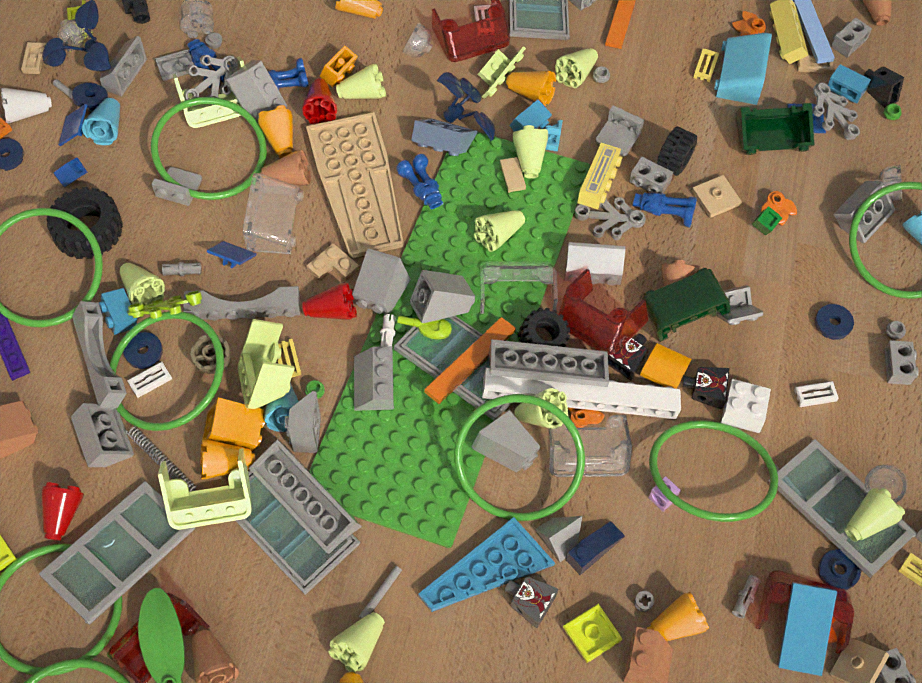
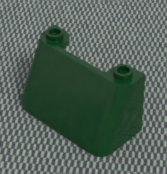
M803 103L802 106H791L790 108L759 110L753 108L751 111L750 107H741L736 112L741 150L746 155H754L759 151L798 149V152H805L815 145L812 103Z
M702 268L696 274L655 291L649 290L644 293L642 303L660 342L668 339L667 334L671 330L675 333L677 332L676 328L710 314H712V317L716 316V312H720L722 316L731 313L730 302L712 269Z

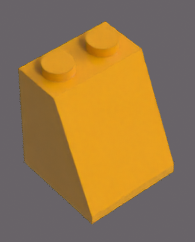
M218 397L207 411L202 439L248 448L253 452L257 446H260L262 441L260 430L265 423L263 417L264 409H247L245 404Z

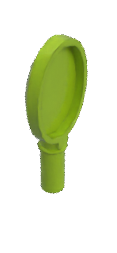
M399 316L397 321L400 324L418 327L422 335L437 340L447 338L452 330L450 323L445 319L421 323L416 318Z

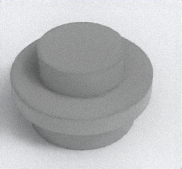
M210 33L206 36L205 42L212 49L219 48L222 43V36L219 33Z
M600 66L593 72V79L596 82L605 83L610 78V72L606 67Z
M894 321L887 325L886 333L890 338L898 340L904 337L906 329L902 322Z

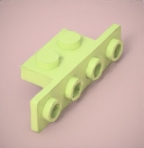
M524 46L511 60L500 50H497L477 75L489 85V88L481 96L483 99L488 95L491 97L497 91V84L501 85L506 79L505 74H510L515 68L513 64L515 62L518 63L524 57L522 54L526 49Z

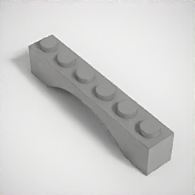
M298 286L279 287L272 293L259 299L232 302L218 299L200 290L202 295L201 304L190 306L189 303H184L183 312L193 314L203 320L209 319L213 321L227 318L235 320L237 318L255 319L257 317L274 318L276 316L294 317L295 315H300V292ZM184 291V299H186L185 294L192 291Z
M80 301L72 318L98 406L118 408L127 393L122 378L112 370L105 354L102 328L103 316L99 303Z

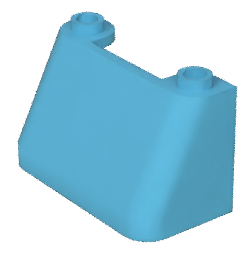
M758 33L729 37L727 41L723 40L721 51H724V60L720 80L716 79L714 90H717L716 97L757 105L765 80L772 34Z

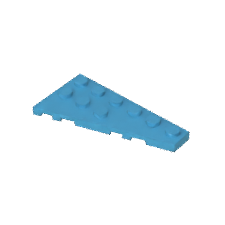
M513 517L422 590L418 596L433 612L507 584L510 580L515 581L554 566L555 562Z

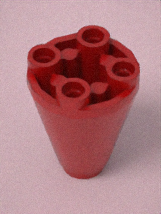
M320 78L313 81L302 105L303 115L312 125L334 121L337 114V104L326 81Z
M342 282L308 298L302 303L304 315L314 318L352 320L357 317V310L353 305V300H355L352 295L354 289H350L348 283Z
M46 482V486H43L41 491L44 538L61 541L84 497V493L81 492L79 487L67 486V489H64L57 483Z

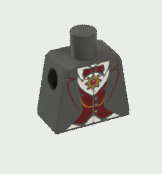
M526 577L522 585L510 580L505 591L514 596L511 602L512 609L535 628H538L555 600L558 588Z

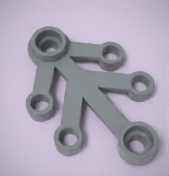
M202 55L200 63L204 66H209L210 64L220 66L216 71L198 68L195 65L188 66V75H200L207 78L195 88L184 91L183 97L185 101L189 100V92L192 94L191 99L198 98L199 93L211 84V94L208 97L219 98L220 77L225 74L224 84L220 86V92L226 95L231 93L232 90L225 79L238 68V61L235 57L226 56L223 59L211 58L209 55ZM205 57L208 58L207 63L204 62ZM228 61L231 63L230 68L227 67ZM191 68L195 69L194 74L191 73ZM225 86L228 88L227 92L224 91Z
M816 84L813 92L817 97L816 106L812 109V113L820 117L825 111L823 108V103L825 102L827 112L826 120L822 123V127L827 131L831 130L834 127L833 118L835 116L844 129V137L847 140L855 139L860 134V129L854 124H848L843 115H845L848 121L853 122L858 117L857 112L844 108L848 104V100L844 96H838L830 92V87L827 84Z
M617 197L614 200V207L607 201V198L604 204H600L599 208H604L607 212L590 211L588 206L582 204L578 205L575 209V217L580 221H584L587 218L607 220L603 224L594 227L593 235L596 238L603 237L604 231L621 221L625 223L619 228H613L611 232V237L614 240H619L631 227H642L646 220L643 212L639 210L633 211L621 197ZM616 209H622L625 214H620Z

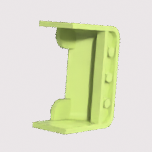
M239 56L237 57V61L239 64V68H242L244 66V62L242 58ZM175 73L172 76L180 102L185 101L183 94L186 89L181 90ZM232 91L228 95H218L221 99L241 106ZM189 92L188 98L191 99L192 94ZM200 104L183 109L187 123L193 128L241 116L229 108L214 104Z
M252 319L238 362V374L247 409H257L284 397L290 390V380L295 369L294 366L276 363L277 359L281 357V348L278 345L283 328L281 323Z
M243 448L239 449V468L230 472L228 477L229 485L189 492L188 485L184 480L169 479L166 461L161 462L158 477L168 522L172 528L181 530L245 519L250 515L252 509L250 482Z

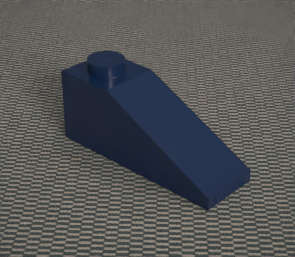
M610 521L570 550L566 561L579 575H582L620 542L625 535Z

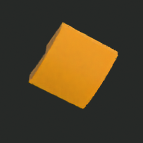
M656 343L640 376L664 387L677 389L692 359Z

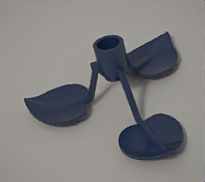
M94 0L83 4L75 15L76 25L79 28H84V31L91 38L86 41L85 48L63 46L62 39L53 38L44 47V63L52 67L60 66L66 58L65 49L88 52L85 54L83 61L89 70L106 71L111 69L106 46L96 41L97 38L88 30L94 29L99 19L98 7Z
M450 72L440 75L437 82L442 83L456 96L452 104L448 106V109L443 112L445 119L449 123H453L456 119L461 120L473 115L490 141H492L495 135V126L485 113L473 111L463 115L464 108L462 105L469 98L475 103L481 101V94L478 89L466 78H462L459 81ZM464 91L467 96L460 103L455 104L459 98L464 96Z

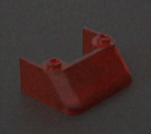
M491 0V6L488 8L489 18L458 26L453 19L440 20L435 8L432 9V29L449 61L459 62L505 48L510 44L505 10L499 0Z
M586 269L566 288L558 315L562 314L564 316L563 320H567L568 325L566 327H570V334L599 351H605L608 355H613L648 322L646 301L642 299L631 311L624 308H616L609 314L600 311L583 301L593 291L590 270Z
M780 570L772 571L766 579L756 629L760 630L767 621L771 602L782 604L790 598L792 582L833 589L837 591L833 617L841 623L835 653L840 654L849 645L854 618V608L849 593L843 589Z
M167 593L176 610L183 636L195 634L199 629V625L205 629L210 627L186 601L172 593ZM138 620L109 649L107 657L134 683H147L152 676L141 652Z

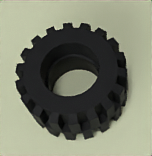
M676 126L666 138L660 150L657 164L678 176L687 166L695 150L697 135Z
M538 308L537 311L533 310L528 314L521 324L520 331L518 332V337H520L518 342L565 347L570 338V327H566L568 322L563 320L564 316L562 314L560 316L557 314L558 311L553 310L552 312L550 308H545V310ZM536 328L546 329L551 334L552 341L541 339L536 333Z

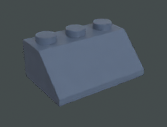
M432 118L415 120L411 141L418 143L417 145L420 147L431 146L435 151L443 152L445 150L449 151V155L459 156L461 153H466L477 134V130Z

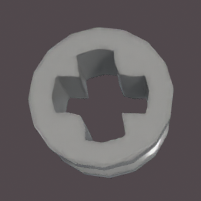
M648 591L639 592L634 600L635 607L641 612H648L654 604L653 595ZM642 597H646V600H649L647 606L639 603Z

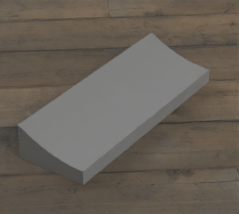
M491 339L489 348L490 375L608 387V353L605 351Z
M276 440L248 468L326 553L330 554L342 541L362 527L279 440Z

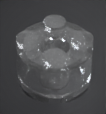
M185 0L181 3V7H179L180 28L184 33L188 34L189 38H196L197 36L213 32V7L206 0H204L205 2Z

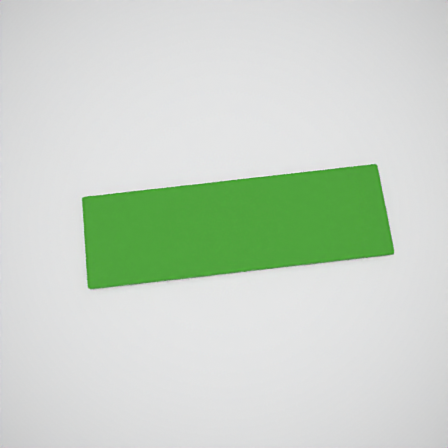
M477 132L466 153L453 156L449 155V151H447L435 178L439 185L443 204L435 209H430L428 205L424 204L401 257V261L411 280L389 316V321L391 320V315L396 317L394 325L395 336L392 342L394 409L354 411L353 368L309 470L352 516L446 548L453 546L470 499L456 473L454 463L455 442L464 421L476 408L454 392L447 396L440 404L424 393L425 388L435 378L394 350V345L413 327L397 323L398 317L404 316L419 319L410 303V299L422 270L460 275L464 277L474 293L475 302L468 313L456 316L481 334H484L502 317L516 328L515 333L506 341L518 342L520 339L518 332L520 331L521 324L528 314L540 308L575 213L580 189L591 167L589 163L545 151L541 170L538 173L539 176L536 178H525L522 172L526 190L508 193L500 160L518 158L514 142L495 136L490 141L487 134ZM519 210L523 213L525 223L497 250L490 252L481 242L478 243L475 240V219L477 217ZM377 313L360 353L371 347H380L382 337L380 330L383 329V317L386 314ZM450 323L452 330L447 338L431 339L420 333L407 347L430 363L461 330ZM467 335L437 368L442 372L445 371L476 340ZM489 357L460 385L465 387L489 361ZM482 379L471 392L484 402L492 399L482 398ZM484 413L472 424L467 432L462 450L463 468L472 488L475 486L485 458L483 454L475 451L472 445L479 431L494 421Z

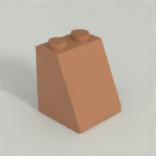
M23 401L0 406V459L33 444L38 434L37 425L32 423L30 410L28 407H25Z
M636 627L630 640L624 683H668L673 649L658 631Z

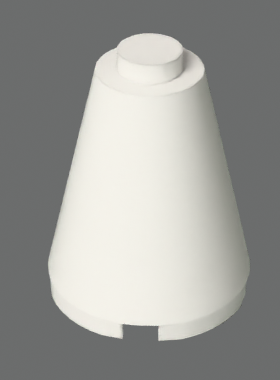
M1 88L6 123L16 122L47 112L49 107H52L51 98L47 97L46 93Z

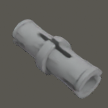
M200 262L162 264L163 276L201 274L202 271Z
M749 575L743 590L739 591V598L732 610V614L736 617L744 618L750 603L754 602V595L761 583L759 578ZM748 591H750L749 594H748V596H747V598H746V600H745V603H743V601H744V599H745V597H746Z

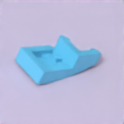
M563 120L557 121V124L553 126H546L548 141L545 150L558 152Z

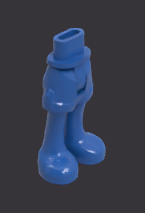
M199 39L189 42L187 46L194 65L198 68L210 70L209 66H204L200 63V58L202 55L216 58L217 55L214 50L206 46L204 42H200ZM207 57L204 58L205 63L208 62ZM210 64L215 71L220 68V66ZM223 74V75L220 77V80H221L223 83H224L225 74Z
M302 58L296 60V66L291 70L268 71L278 90L293 86L309 87Z
M418 154L415 156L412 163L413 168L409 161H401L397 165L396 170L400 176L412 183L414 194L425 205H428L430 209L440 207L443 204L442 196L439 192L437 181L431 179L426 172L428 165L426 155ZM413 169L420 176L423 182H420L417 179L413 172Z
M644 192L643 195L636 193L633 206L640 207V210L647 211L656 216H661V214L680 216L683 219L684 226L690 228L697 197L673 198L666 197L664 193L647 194Z

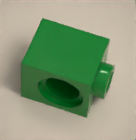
M768 206L758 215L752 225L766 236L773 231L782 217Z

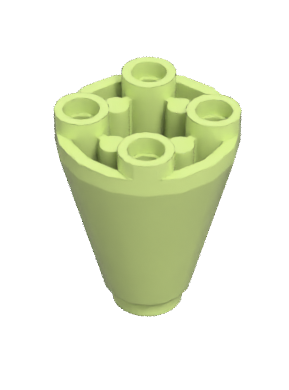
M587 48L558 58L555 65L556 80L568 87H579L585 81L598 59L596 50Z
M371 64L336 85L339 98L380 99L386 96L385 88L381 85L383 76L381 71L378 70L377 64Z
M532 125L524 126L523 130L513 132L514 146L525 178H536L539 176L538 173L541 170L548 141V130L534 129Z
M519 210L479 216L475 219L476 232L474 233V238L478 243L481 242L488 251L493 252L525 223V217Z
M125 263L120 267V276L132 304L143 303V305H146L152 301L164 299L165 285L161 278L132 263Z
M549 388L534 395L554 404L568 416L567 397L564 392ZM521 403L515 409V417L521 422L551 429L563 425V422L554 414L537 405Z
M872 488L848 522L845 533L854 542L863 540L897 524L902 519L905 511L891 499V494L885 488L880 490Z
M372 612L335 636L330 641V650L328 651L330 656L336 660L339 659L349 672L356 673V671L364 670L383 630V625L385 624L383 618L379 614Z

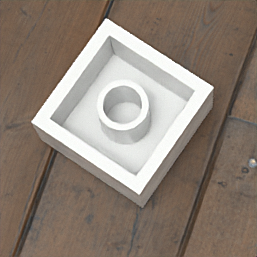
M732 379L727 391L721 423L760 433L766 419L771 389Z

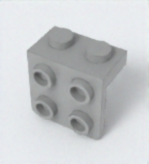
M613 105L609 111L608 121L596 137L595 142L599 145L604 143L620 148V155L626 156L640 136L644 120Z
M170 167L167 173L185 187L166 182L164 179L163 181L154 179L152 187L156 197L187 206L190 205L193 199L190 196L189 189L197 191L202 182L201 175Z
M748 285L724 290L730 302L731 313L722 316L720 312H716V316L729 325L739 324L743 320H757L758 317L763 316V311L752 305L751 291Z

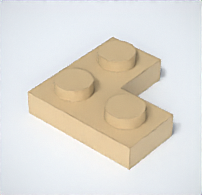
M27 42L21 68L23 74L41 73L43 50L47 43Z
M334 243L306 266L307 270L319 281L332 270H335L345 280L359 270V265Z

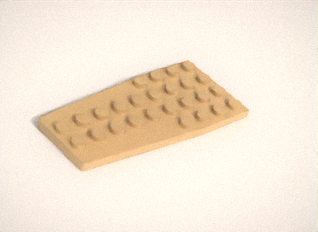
M375 112L306 126L316 168L349 257L365 256L368 248L384 252L403 247V237L387 152Z

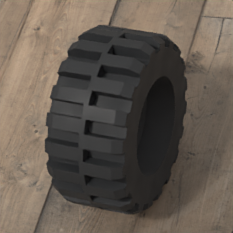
M82 187L79 190L75 188L69 193H63L62 197H58L54 201L55 204L50 206L51 209L67 212L78 219L84 216L100 217L99 221L89 229L94 234L102 255L103 252L110 251L112 245H116L119 241L118 237L122 234L123 222L114 200L106 192H100L96 188ZM47 216V228L55 245L62 253H66L69 257L75 256L76 259H83V257L87 259L93 258L92 247L81 231L71 230L70 228L73 224L62 218Z

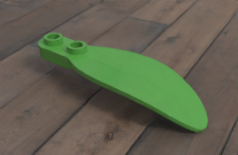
M154 588L146 594L140 609L138 634L141 652L151 676L157 683H167L168 680H172L173 683H183L181 677L185 664V649L181 625L168 594L161 588Z

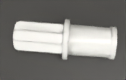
M386 314L383 317V329L380 330L382 335L380 347L392 346L393 337L395 336L394 325L396 317L394 315H391L390 321V314Z

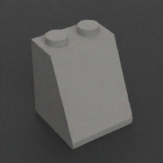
M368 248L352 295L360 308H368L378 314H390L411 279L399 257Z
M422 270L410 303L421 323H427L468 313L475 302V295L463 276Z
M509 410L479 431L472 448L501 465L518 472L522 468L524 471L533 464V460L538 457L537 452L540 446Z

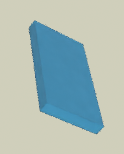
M792 582L778 668L822 676L837 595L836 590Z

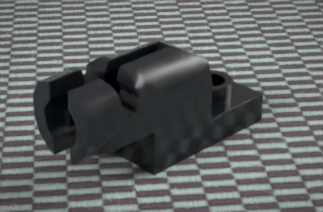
M122 0L125 13H131L136 23L144 24L150 21L146 0Z

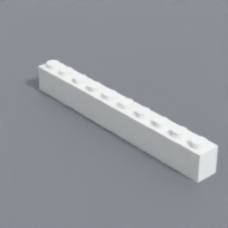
M490 368L485 369L483 376L482 398L487 399L512 394L534 396L545 389L553 388L566 394V403L569 408L676 419L681 411L680 389L672 387L636 385L631 382L619 383L613 380H609L608 387L490 375Z

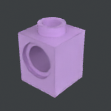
M665 476L663 478L664 483L678 496L681 490ZM657 485L651 490L649 499L664 512L672 502L663 495Z

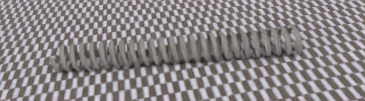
M136 426L132 427L129 433L126 430V434L131 439H134V442L139 444V447L144 449V452L149 457H152L154 462H157V465L160 466L162 461H166L170 478L174 479L176 477V479L184 480L188 485L189 492L195 491L197 486H194V483H191V480L186 478V475L180 473L181 470H178V467L175 468L173 462L167 460L165 454L162 455L160 449L154 447L155 445L149 442V439L146 436L144 437V434L139 429H136Z

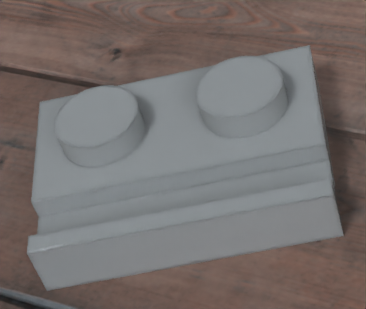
M188 49L155 58L163 81L172 79V74L175 73L177 77L188 74V66L194 65ZM191 68V73L195 72V69Z

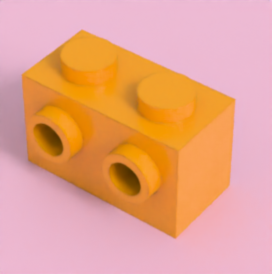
M344 46L324 66L319 77L333 88L337 83L340 84L345 79L346 73L350 74L356 67L354 63L358 56Z

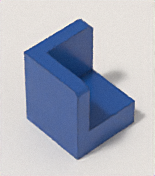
M77 157L53 173L63 187H66L88 172Z

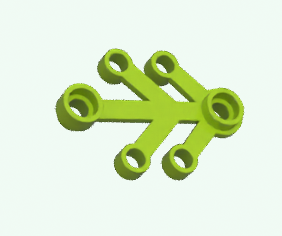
M192 291L185 294L186 299H182L181 295L165 301L162 299L155 300L146 305L135 303L128 306L127 314L133 318L150 314L151 319L161 317V310H169L171 315L182 312L180 304L189 303L190 306L201 304V291Z

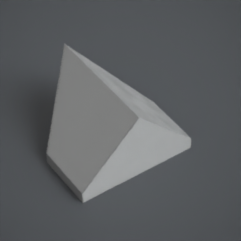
M582 516L551 518L535 529L559 563L565 560L568 552L578 544Z

